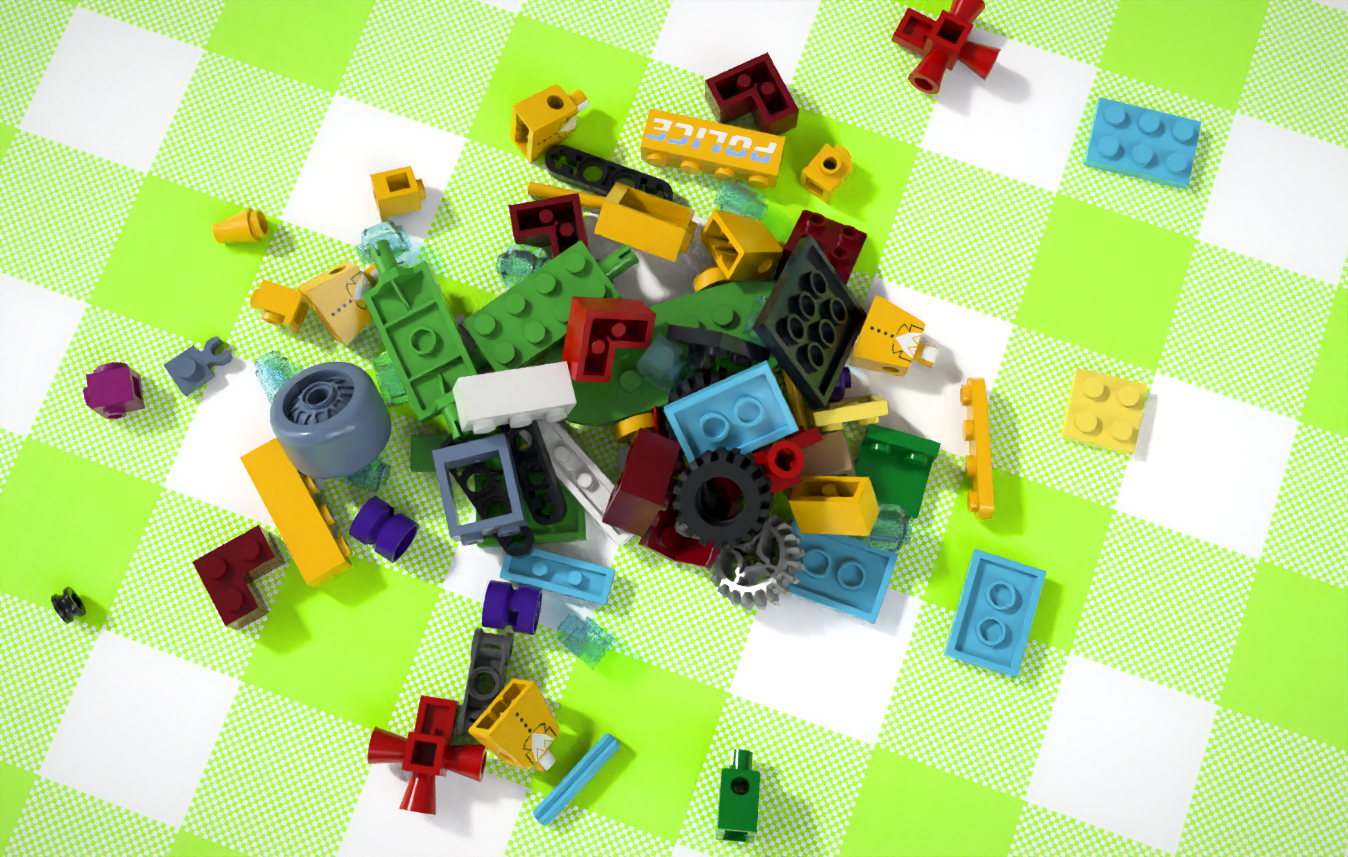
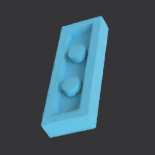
M516 543L509 545L510 549L517 547L520 551L526 547ZM534 548L533 552L523 559L512 558L506 553L499 577L503 580L539 587L545 591L607 606L616 570Z

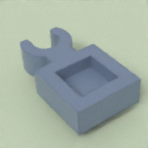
M218 336L209 339L203 351L199 352L193 345L163 365L185 396H188L216 377L211 370L212 367L215 365L224 366L234 358L228 350L219 356H215L216 348L224 344Z

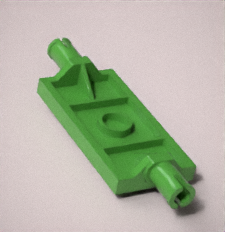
M386 239L376 242L378 249L375 248L374 244L367 248L379 273L377 277L378 282L374 288L363 293L362 296L418 420L425 423L443 414L453 435V440L455 442L466 439V433L469 437L475 433L473 430L462 432L452 389L459 377L479 375L480 372L430 264L423 261L412 268L399 266L390 248L389 241Z
M580 240L463 320V325L476 342L474 344L475 349L470 351L478 370L481 371L487 366L489 368L493 367L495 372L525 368L563 342L566 337L572 296L622 299L613 286L615 283L613 279L640 262L635 253L631 251L630 246L624 244L623 247L600 262L599 259H594L582 240Z

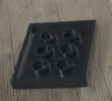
M808 235L800 238L752 328L812 409L817 410L826 407L867 318V314L814 238Z

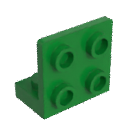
M869 424L864 434L855 467L857 477L870 478L880 510L916 519L919 515L931 466L938 456L941 443L876 424Z

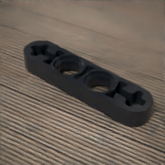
M566 145L553 146L546 153L545 163L547 172L556 180L606 197L618 180L630 178L635 183V189L641 191V184H645L646 193L655 195L659 190L663 192L664 199L673 202L672 187L662 179ZM562 156L566 157L568 165L563 164L560 169L556 168L555 161L553 160L559 161ZM595 166L600 168L603 172L602 177L594 182L586 180L583 173L588 167ZM573 167H576V168H577V175H576V176L573 175V174H574Z
M532 420L531 424L520 428H511L510 424L499 425L501 433H505L510 440L518 480L532 518L538 524L544 526L560 523L566 516L567 504L537 420ZM523 430L528 431L532 436V445L526 451L520 450L516 444L517 435ZM535 464L540 465L545 474L544 480L539 485L531 483L528 477L530 468ZM550 488L551 492L544 493V496H535V491H543ZM546 501L547 503L555 504L556 509L551 511V516L543 515L542 509L546 507Z
M451 436L442 443L440 449L469 441L464 439L455 442L453 436ZM483 461L467 467L460 476L457 472L464 470L462 466L449 469L483 520L489 519L488 509L496 502L505 503L508 507V514L512 513L510 499ZM483 473L487 476L488 484L484 490L473 492L468 488V479L472 474ZM528 525L520 527V532L517 533L519 536H524L525 534L528 536L524 540L526 547L521 551L517 547L510 549L509 545L513 542L511 536L499 537L498 532L493 533L503 550L515 559L528 557L536 546L535 537Z

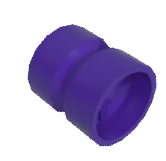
M374 496L365 503L356 515L349 529V535L364 545L375 544L374 551L391 563H394L401 558L413 542L418 532L419 524L402 512L394 515V508L379 497Z
M490 580L483 604L482 627L504 630L507 626H511L515 633L535 635L541 611L542 588L521 585L518 589H514L511 583Z

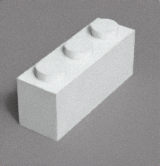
M567 361L459 377L452 389L462 432L473 430L475 434L488 433L495 430L496 426L510 424L511 428H520L531 424L532 420L545 418L546 422L560 421L567 418V414L577 404Z

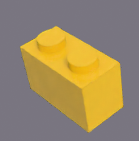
M800 476L802 482L796 484L788 500L800 533L870 535L880 509L869 477Z

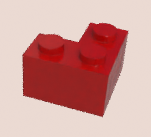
M572 296L561 361H567L571 378L575 382L610 383L616 348L650 349L656 313L641 300Z

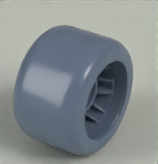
M347 362L321 363L299 372L281 387L270 407L269 418L272 431L288 459L298 471L315 479H337L362 470L380 455L391 435L392 422L390 413L373 379L362 368Z

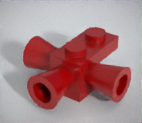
M953 0L949 12L942 10L937 21L908 7L891 41L924 57L908 76L909 82L916 89L927 94H937L940 90L945 70L952 71L958 60L984 81L986 80L1001 49L968 41L974 26L972 23L985 10L986 6L983 0Z
M800 425L798 426L799 430L785 436L784 441L777 442L774 445L771 442L752 451V455L756 457L753 461L758 465L762 463L767 469L765 472L766 477H771L773 483L771 493L775 494L802 482L799 475L804 466L802 449L823 440L818 427L805 431L804 426ZM724 477L713 478L716 491L726 505L731 504L743 495L740 487L732 480Z
M421 695L414 732L409 731L408 738L377 726L373 729L368 747V764L403 763L401 770L413 772L398 809L436 815V776L446 777L447 770L478 782L482 781L488 749L484 745L451 746L459 701Z

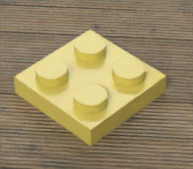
M1077 368L1073 374L1060 438L1132 455L1136 448L1148 384Z
M876 394L844 398L840 402L827 403L826 407L813 410L810 405H805L808 421L815 427H821L822 431L842 429L843 422L857 421L858 425L874 424L879 422V416L889 415L887 400Z

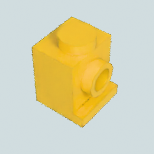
M826 143L810 164L801 171L799 184L827 204L852 173L854 163L851 161V154L840 145H835L833 148ZM824 164H828L833 170L826 169Z
M411 166L370 174L373 196L381 223L389 222L388 217L422 210L421 200L426 199L425 187L422 178L415 179Z
M264 279L260 288L254 290L250 299V308L257 310L262 315L261 319L275 326H281L283 322L295 334L299 333L310 306L298 290Z

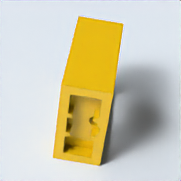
M616 182L604 199L594 234L676 262L680 251L687 253L698 223L692 221L695 210Z

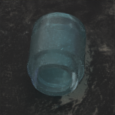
M729 178L720 187L714 203L721 206V211L760 221L765 216L769 207L765 203L766 195L738 179L732 181Z
M280 351L266 353L254 363L256 367L255 375L269 403L272 404L281 387L295 376L296 373L288 358L283 357Z

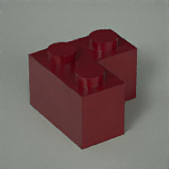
M768 52L705 80V100L718 123L726 124L751 113L760 132L780 135L796 128L799 109Z
M579 193L508 205L513 237L519 251L551 246L554 259L582 240L590 252Z
M641 427L639 428L630 445L621 475L611 491L601 522L642 538L649 526H657L662 511L667 510L673 495V490L668 489L670 479L676 480L683 463V459L678 458L681 447L679 442Z
M257 525L194 560L192 563L224 625L238 631L270 613L254 580L285 564V561L270 532Z

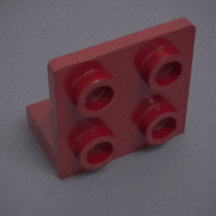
M803 210L783 249V255L779 261L774 280H778L799 239L811 235L847 285L866 241L867 234L853 226L844 225L826 218L822 214Z
M670 479L668 489L674 491V487L679 481ZM673 493L666 511H662L657 526H649L643 538L641 537L639 545L672 562L710 570L718 559L721 549L714 548V543L708 542L704 546L698 543L699 540L684 537L675 532L674 526L679 510L673 509V501L676 499V494ZM719 497L716 500L713 512L725 517L735 516L739 502L735 500L731 504L726 505Z

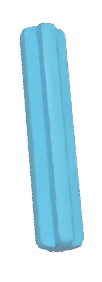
M610 733L604 734L533 810L532 814L535 819L543 826L549 825L620 749V742Z

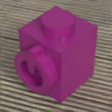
M122 362L106 363L98 366L93 370V373L86 374L87 387L83 389L85 403L88 408L105 419H120L127 415L126 412L145 409L141 376L129 367L128 364Z

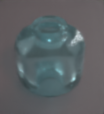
M386 220L365 228L361 232V243L356 245L362 263L364 265L368 263L372 265L374 263L367 248L374 244L375 248L378 249L376 242L384 239L389 241L390 248L398 265L405 263L408 258V252L412 251V246L403 225L397 226L393 221Z
M514 243L509 245L504 253L499 255L496 269L500 274L503 284L511 288L548 263L550 259L545 251L537 246L516 245Z
M877 502L880 512L870 535L863 536V541L870 549L897 552L902 548L903 544L908 545L910 542L913 526L912 515H907L906 509L902 505Z

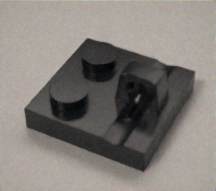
M669 324L665 339L689 346L686 365L701 371H711L716 358L727 359V357H731L730 363L752 367L753 361L761 363L767 360L769 362L771 353L764 346L724 332Z

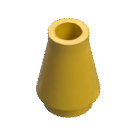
M248 208L221 222L214 223L212 231L215 240L219 244L225 242H260L262 237L268 236L269 228L266 216L261 209L254 210L253 208Z

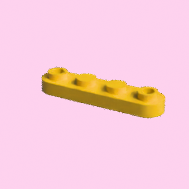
M983 377L968 378L966 385H961L960 403L962 407L966 406L967 420H963L962 435L964 442L969 441L970 455L965 456L966 477H971L972 491L967 492V508L969 513H974L976 520L992 519L994 514L987 391L985 379Z

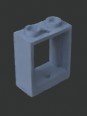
M505 433L432 451L451 539L455 542L461 541L462 546L473 545L483 542L484 535L498 532L499 537L510 536L519 533L520 527L528 525L511 444ZM500 457L512 513L460 525L449 469Z

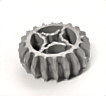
M773 514L771 517L768 516L759 532L755 533L749 543L743 544L745 541H742L739 546L730 548L729 544L724 545L710 570L707 569L713 573L709 580L712 585L718 587L717 593L723 598H728V602L733 606L741 604L746 610H751L754 604L758 609L765 610L767 600L773 605H779L778 595L780 593L787 597L791 596V591L787 588L790 582L796 585L800 584V579L794 574L795 572L805 570L804 564L797 561L805 556V551L798 547L802 541L798 534L793 533V526L788 522L783 523V519L780 516ZM776 540L780 548L778 565L773 561ZM734 556L738 559V566L735 571L737 576L735 579L732 572ZM745 556H749L753 559L757 556L759 559L765 562L766 565H763L759 562L754 564ZM770 576L766 581L757 585L761 578Z

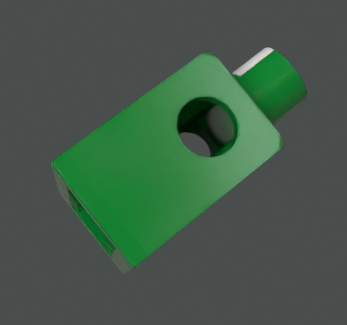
M742 749L731 750L729 768H722L715 840L753 843L757 833L760 772L752 770V751ZM734 787H741L745 790V794L737 795L732 790Z

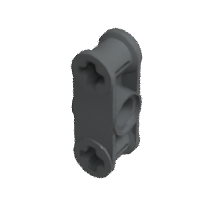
M477 627L475 629L464 702L458 719V735L464 736L466 733H469V728L475 723L472 719H478L504 689L507 669L512 656L514 633L508 632L506 635L486 633L483 631V628ZM486 644L495 645V646H500V648H499V649L487 648V647H485V645H486ZM485 673L491 674L495 680L494 690L487 695L482 694L477 688L478 678Z

